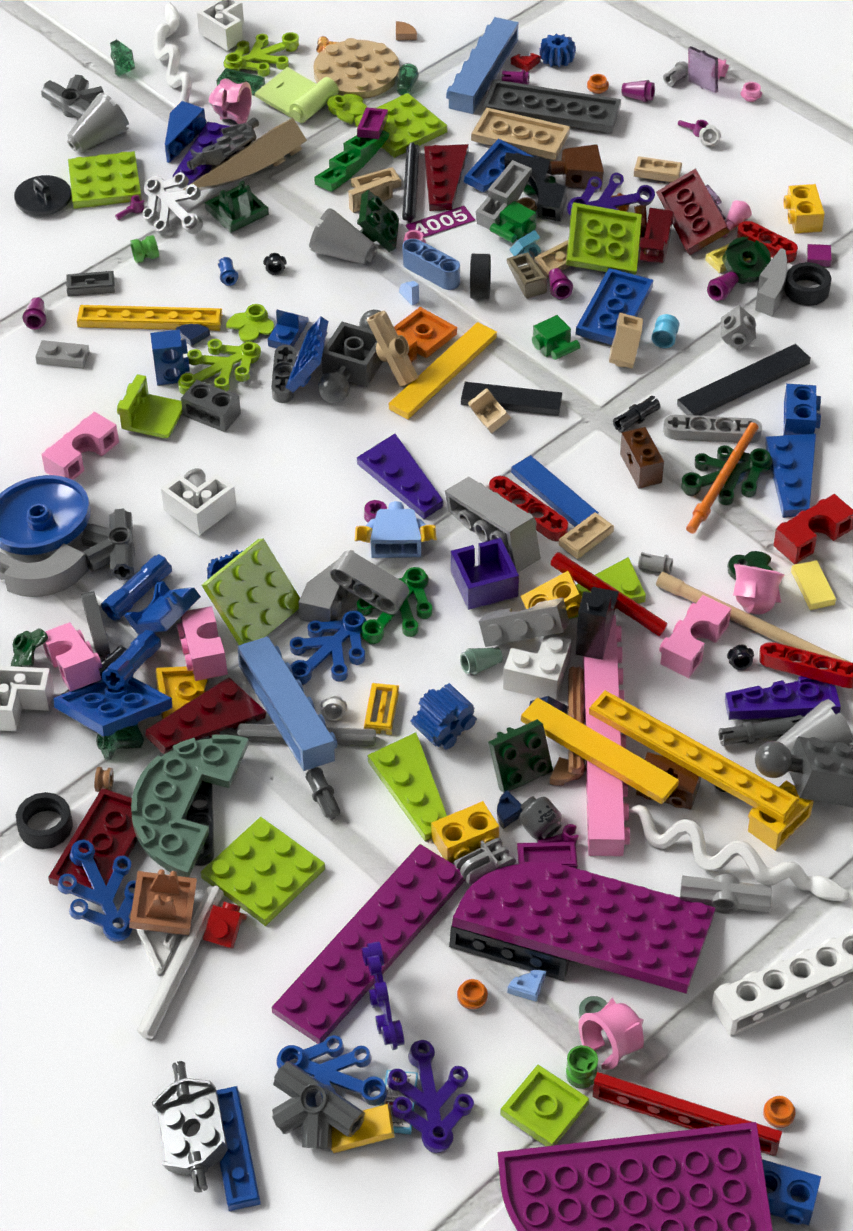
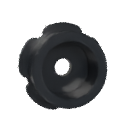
M271 253L264 258L263 264L266 266V271L269 274L279 275L284 271L287 261L279 253Z
M736 645L728 651L727 658L729 659V664L736 670H745L753 663L754 651L751 648H747L746 645Z

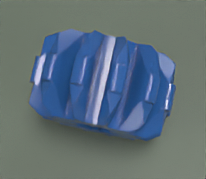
M565 34L547 35V38L542 39L541 47L539 48V55L543 63L550 64V67L558 66L560 68L561 65L568 66V63L573 62L576 53L575 42L572 41V37H566Z

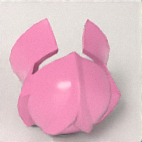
M225 78L213 90L209 97V103L212 105L214 112L220 116V120L231 119L238 124L246 123L252 103V91L248 82L236 84Z
M734 564L736 583L733 595L736 596L737 602L743 607L744 611L760 615L770 611L775 603H781L779 584L785 576L784 574L758 567Z
M612 998L601 1011L585 1013L579 1019V1033L582 1045L588 1046L594 1051L603 1047L605 1042L601 1030L604 1029L612 1046L613 1053L603 1062L601 1067L603 1070L614 1069L623 1056L643 1048L642 1024L644 1019L639 1018L628 1005L624 1003L616 1004Z

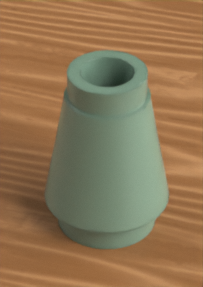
M499 647L468 648L460 655L463 671L466 674L471 673L472 675H476L503 661V655Z

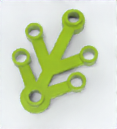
M294 32L285 33L282 36V42L262 49L269 44L268 36L266 34H258L255 37L256 42L251 52L248 41H239L236 51L225 56L224 68L231 72H238L241 69L254 70L262 77L270 74L268 63L276 64L278 69L284 70L286 67H289L288 57L273 56L271 54L282 50L288 52L296 51L299 46V36ZM252 61H259V62H266V63H253Z
M211 339L207 343L210 354L218 355L222 353L230 354L231 356L202 355L198 349L188 351L189 364L211 366L194 375L191 373L182 374L178 380L180 393L184 395L196 380L203 381L221 372L220 376L214 380L215 387L228 391L233 365L240 361L241 365L235 369V378L239 382L249 380L250 366L257 362L261 355L260 346L254 342H245L240 346L222 345L219 339Z

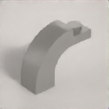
M63 544L49 558L35 563L21 562L0 552V579L5 580L8 592L20 596L41 597L61 592L74 585L88 572L85 553L66 544Z

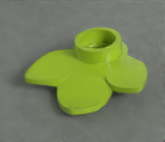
M355 94L334 95L329 97L327 102L328 110L332 114L337 115L340 120L349 124L353 123L354 116L364 114L367 106L363 103L364 99Z
M252 304L247 307L244 313H236L231 316L226 323V328L239 330L240 340L251 342L256 340L260 333L270 335L274 329V323L268 318V312L263 305Z

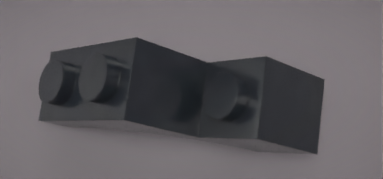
M506 152L504 158L505 169L512 160L532 168L527 184L534 190L538 198V218L560 222L567 201V189L565 185L549 183L551 160Z

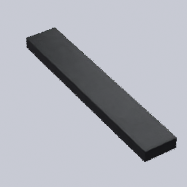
M795 343L677 399V406L686 415L701 416L810 364L811 357Z

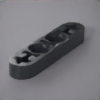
M202 781V789H198L193 802L204 799L208 803L202 808L193 807L191 804L187 813L188 821L205 823L209 826V834L204 843L203 854H199L195 863L197 866L207 865L214 859L213 784Z

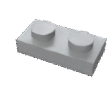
M41 340L35 358L37 364L84 369L90 350L89 345Z

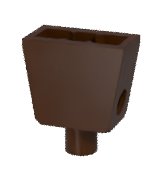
M598 144L565 148L562 151L561 161H551V175H562L566 187L586 189L591 177H598L603 182L604 170ZM591 183L593 187H598L597 183Z

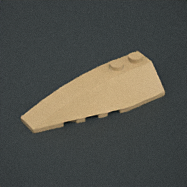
M292 117L250 143L249 146L244 147L191 184L196 185L200 190H208L248 177L271 164L276 167L286 160L284 156L288 153L292 156L302 150L300 145L306 142L307 139Z

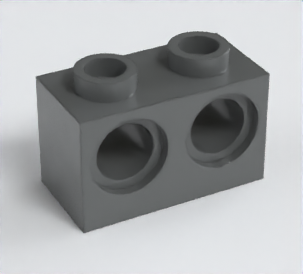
M196 380L181 397L184 417L226 432L241 414L238 395Z

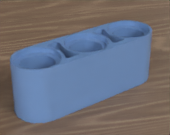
M418 239L404 241L402 252L403 266L406 269L443 289L453 290L459 287L460 263L458 260Z

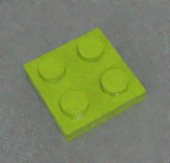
M538 1064L502 1106L500 1115L543 1145L553 1146L561 1140L589 1105V1098Z

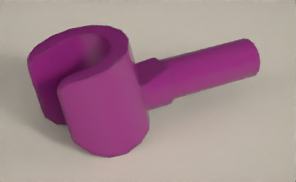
M682 120L678 121L679 126L693 130V134L696 137H699L702 128H706L709 125L705 120H698L696 124Z
M139 195L132 196L131 205L117 213L115 218L119 220L132 212L142 213L145 200L140 201Z
M567 824L564 826L562 834L548 837L544 840L538 839L537 843L573 841L577 843L579 835L571 836L575 833L577 827L574 824Z

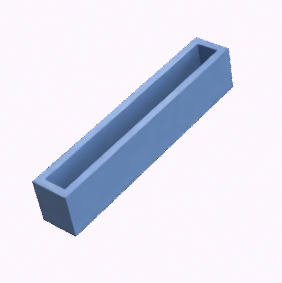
M494 17L490 25L486 26L485 33L482 37H479L476 48L471 50L469 59L464 61L461 72L456 74L454 83L447 89L446 98L449 99V109L474 114L518 41L519 22Z
M269 637L238 645L240 669L302 770L306 771L335 761V749L338 747L336 737L333 732L329 733L323 716L316 713L314 703L311 697H306L300 680H295L290 664L288 662L285 663L282 659L279 647L277 645L274 646Z

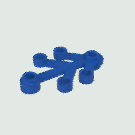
M349 611L339 621H311L307 626L308 635L311 638H292L290 641V651L294 655H302L306 652V649L320 648L307 661L297 660L290 665L295 680L299 679L302 685L308 683L312 677V671L331 653L333 658L331 676L333 680L338 682L346 680L348 668L344 664L342 643L349 636L351 642L349 661L354 665L364 663L365 650L361 646L360 634H362V625L367 620L363 614L358 611ZM338 631L334 636L322 637L324 632Z
M79 840L71 848L70 859L75 865L83 866L93 889L77 883L75 876L72 874H63L59 878L58 890L63 894H72L82 898L72 901L69 909V914L72 918L76 920L83 919L102 927L105 936L111 941H123L130 936L133 929L129 928V915L132 910L134 894L129 889L135 888L136 881H130L126 884L124 890L125 899L118 911L113 899L123 877L130 872L131 860L126 856H118L114 860L113 873L106 886L93 859L95 854L93 844L87 840ZM79 848H84L88 852L82 853L79 851ZM123 863L127 868L121 869L117 864ZM69 881L72 886L66 887L62 882ZM85 900L101 906L104 914L88 909V904ZM74 907H82L84 911L76 912ZM113 923H119L123 927L116 928L114 927Z
M329 1036L324 1042L306 1049L295 1045H288L282 1048L277 1056L278 1069L286 1061L297 1059L298 1061L295 1065L311 1076H314L321 1083L330 1086V1083L360 1094L369 1105H379L387 1098V1088L381 1078L369 1077L362 1081L339 1072L353 1065L360 1068L366 1067L372 1060L370 1051L365 1046H357L352 1052L340 1056L344 1052V1044L339 1036ZM333 1043L339 1044L336 1049H329ZM362 1053L367 1054L364 1059H362V1060H358V1059H357V1056H358L359 1054H362ZM325 1054L337 1057L321 1064L311 1061ZM380 1091L378 1096L370 1097L372 1092Z

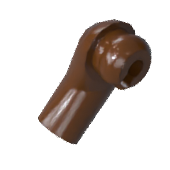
M646 205L634 206L635 213L642 214L640 238H643L647 227Z

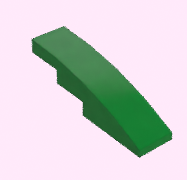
M383 130L379 139L362 138L356 135L344 142V151L329 159V168L314 177L315 185L330 192L343 185L378 152L389 138V132Z

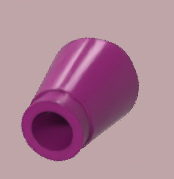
M649 80L623 83L621 89L622 96L648 102V100L654 99L655 83Z
M554 268L550 270L548 276L551 295L560 300L568 298L572 293L573 283L561 269Z
M728 272L710 280L707 287L709 297L716 301L726 299L738 283V276L733 272Z
M39 297L32 298L23 313L22 319L28 328L37 330L46 323L44 301Z

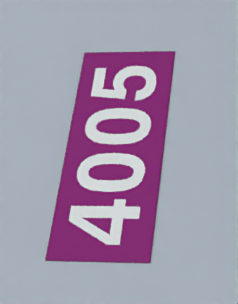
M461 206L406 224L405 226L409 231L418 230L423 233V237L475 221V219L465 206Z

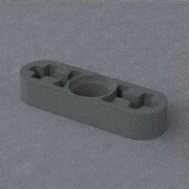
M281 345L276 348L274 353L271 389L272 398L279 403H287L294 398V393L285 388V391H281V385H287L297 359L296 349L291 345ZM284 356H288L287 362H283ZM283 371L290 372V374L287 376L279 375V373Z
M95 592L82 593L81 598L95 652L99 657L110 654V648Z

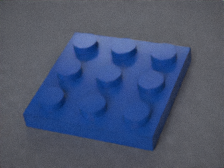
M132 677L119 690L109 689L108 685L103 680L67 692L54 697V707L100 735L109 736L122 728L137 725L144 719L159 716L162 712L171 709L172 698Z

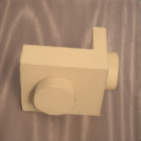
M488 389L483 390L468 402L477 418L491 434L511 419Z

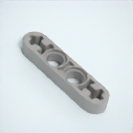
M670 415L664 420L663 432L666 437L675 440L738 443L748 425L754 422L759 426V429L750 443H755L761 438L762 424L752 418ZM703 426L706 430L698 431L694 427ZM728 427L731 431L722 432L719 428Z

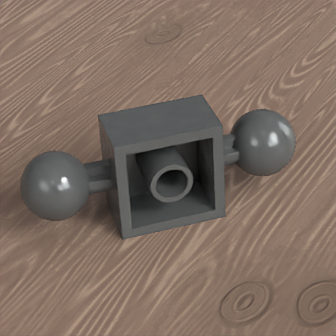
M373 309L365 312L360 318L359 326L342 321L324 347L322 374L325 375L319 381L318 391L326 402L339 403L343 401L350 391L349 382L367 387L383 363L377 356L376 345L378 342L367 322L370 316L380 312V310Z
M798 736L791 752L787 746L777 741L766 742L758 748L755 754V765L758 771L768 778H779L789 771L799 798L853 807V751L851 746L842 742L832 743L815 737L805 738Z

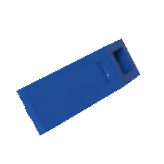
M181 101L170 112L165 139L167 163H170L202 131L207 123L204 108Z

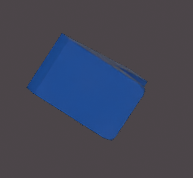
M277 309V324L267 339L268 346L277 348L281 345H291L294 347L309 322V318Z

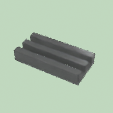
M114 271L66 274L67 296L115 293Z

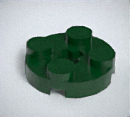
M739 237L731 241L722 257L726 270L735 273L740 284L759 281L760 274L771 261V255L767 247L758 240L755 242L748 240L749 237ZM743 256L746 259L751 258L752 261L750 263L745 262Z

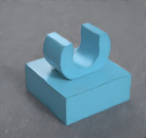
M534 230L517 240L509 250L513 256L529 253V251L538 256L541 253V249L535 243L539 240L540 236Z

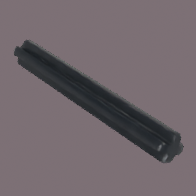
M411 142L406 147L402 219L408 221V223L413 222V219L416 218L420 147L415 145L414 142Z

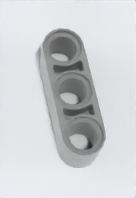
M344 551L330 571V576L334 582L387 614H396L409 594V588L404 582L352 551Z

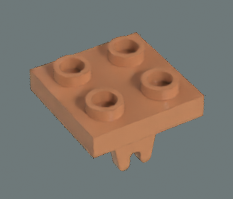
M162 869L158 873L138 871L129 928L189 935L197 878L177 876L176 871H171L170 875H166Z

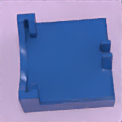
M164 581L158 582L155 585L153 599L148 607L140 612H127L124 617L137 634H142L145 630L154 632L167 631L201 596L194 587L170 590Z

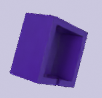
M501 538L478 543V566H475L474 545L451 550V574L468 610L519 596V574Z

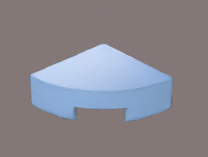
M415 281L401 284L399 293L411 305L419 303V284Z
M532 970L530 973L515 977L510 982L507 993L537 1002L546 978V971Z

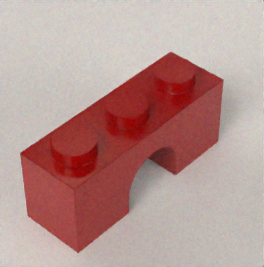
M836 494L826 499H821L808 510H803L791 520L782 522L775 530L773 546L795 565L814 553L817 539L815 533H823L834 541L853 530V509Z

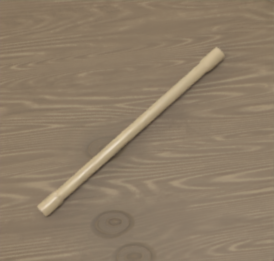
M662 572L657 579V587L676 596H682L694 603H697L701 596L705 595L730 607V620L780 644L850 662L687 585L684 581Z

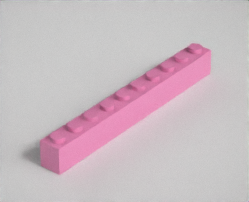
M614 615L603 660L583 656L584 722L589 728L626 749L625 734H621L620 731L589 714V707L604 690L624 700V690H619V685H623V668H618V663H622V647H617V642H621V626H616V615ZM586 760L588 856H623L624 845L630 844V827H624V821L629 820V804L623 803V797H628V784Z

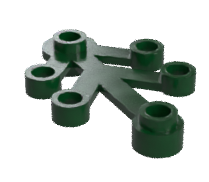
M727 445L720 446L717 450V459L709 457L705 453L697 454L694 462L696 469L703 471L710 467L718 469V471L704 476L694 472L686 473L683 475L681 483L684 493L688 496H694L701 491L702 487L713 484L734 449ZM757 448L751 451L750 454L743 453L739 460L741 463L735 466L724 488L719 493V503L722 505H731L733 503L734 490L741 473L749 470L748 479L742 483L741 493L745 497L755 496L757 491L756 483L760 473L769 470L772 466V457L767 450Z

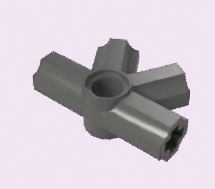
M75 74L73 78H70L67 88L49 80L44 84L41 95L62 108L63 114L66 117H78L80 119L95 97L100 93H104L102 86L88 89L89 81L83 75Z
M124 508L115 509L109 515V528L88 523L83 530L81 538L82 544L90 547L83 551L87 567L93 572L110 563L111 576L119 580L129 579L134 574L135 555L132 513Z
M286 1061L275 1074L273 1085L291 1098L272 1109V1118L276 1127L283 1134H288L303 1125L302 1147L332 1148V1126L348 1137H352L361 1127L365 1112L337 1094L332 1086L321 1083L291 1061ZM318 1091L323 1096L322 1104L319 1107L315 1102V1096Z

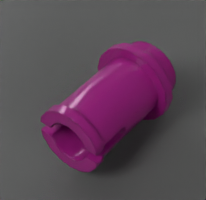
M522 70V72H502V75H504L502 76V81L529 85L530 75L525 70Z

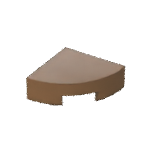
M396 21V40H417V31L412 25Z
M559 757L551 774L549 784L561 786L566 782L580 779L586 771V765H584L583 774L571 775L568 772V759Z

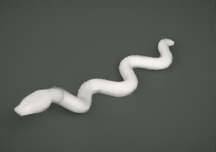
M169 2L166 4V21L168 23L161 24L157 28L154 37V54L161 61L169 58L166 74L167 83L172 88L182 85L181 101L189 103L192 88L190 75L187 72H181L177 75L181 58L179 48L173 44L165 46L166 38L170 37L180 24L179 13L176 7Z
M637 805L629 810L631 814H638L640 816L645 838L655 848L665 849L674 844L682 835L688 834L692 841L694 859L699 867L706 871H718L724 868L734 857L740 856L755 879L763 885L773 886L790 878L798 889L811 891L815 896L822 899L845 902L849 897V892L833 880L820 875L814 877L807 876L803 868L796 862H783L773 868L766 867L754 848L744 841L731 842L717 855L709 856L706 851L703 830L692 820H680L664 834H658L652 815L645 806Z

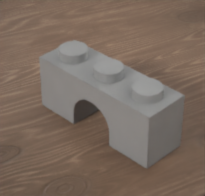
M564 598L538 602L535 606L522 611L512 612V608L487 612L479 620L485 647L562 633L570 624Z

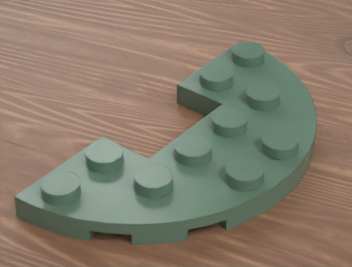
M212 735L211 739L195 741V738L185 740L174 745L173 750L162 757L158 755L140 775L133 791L131 804L134 831L144 851L167 871H176L177 876H190L209 834V826L184 819L202 781L230 788L249 746V738L234 735Z

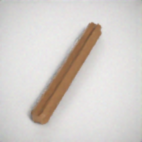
M572 666L569 668L568 715L584 724V670L580 666L577 668ZM568 749V772L571 775L583 774L584 758Z

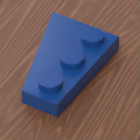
M498 138L465 175L464 183L484 192L490 188L505 170L504 158L506 152L534 156Z

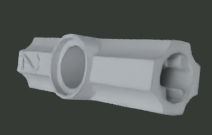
M729 874L717 875L714 879L682 875L680 900L700 902L716 907L715 911L723 914L734 913L737 909L768 913L770 911L771 886L743 883L737 877Z

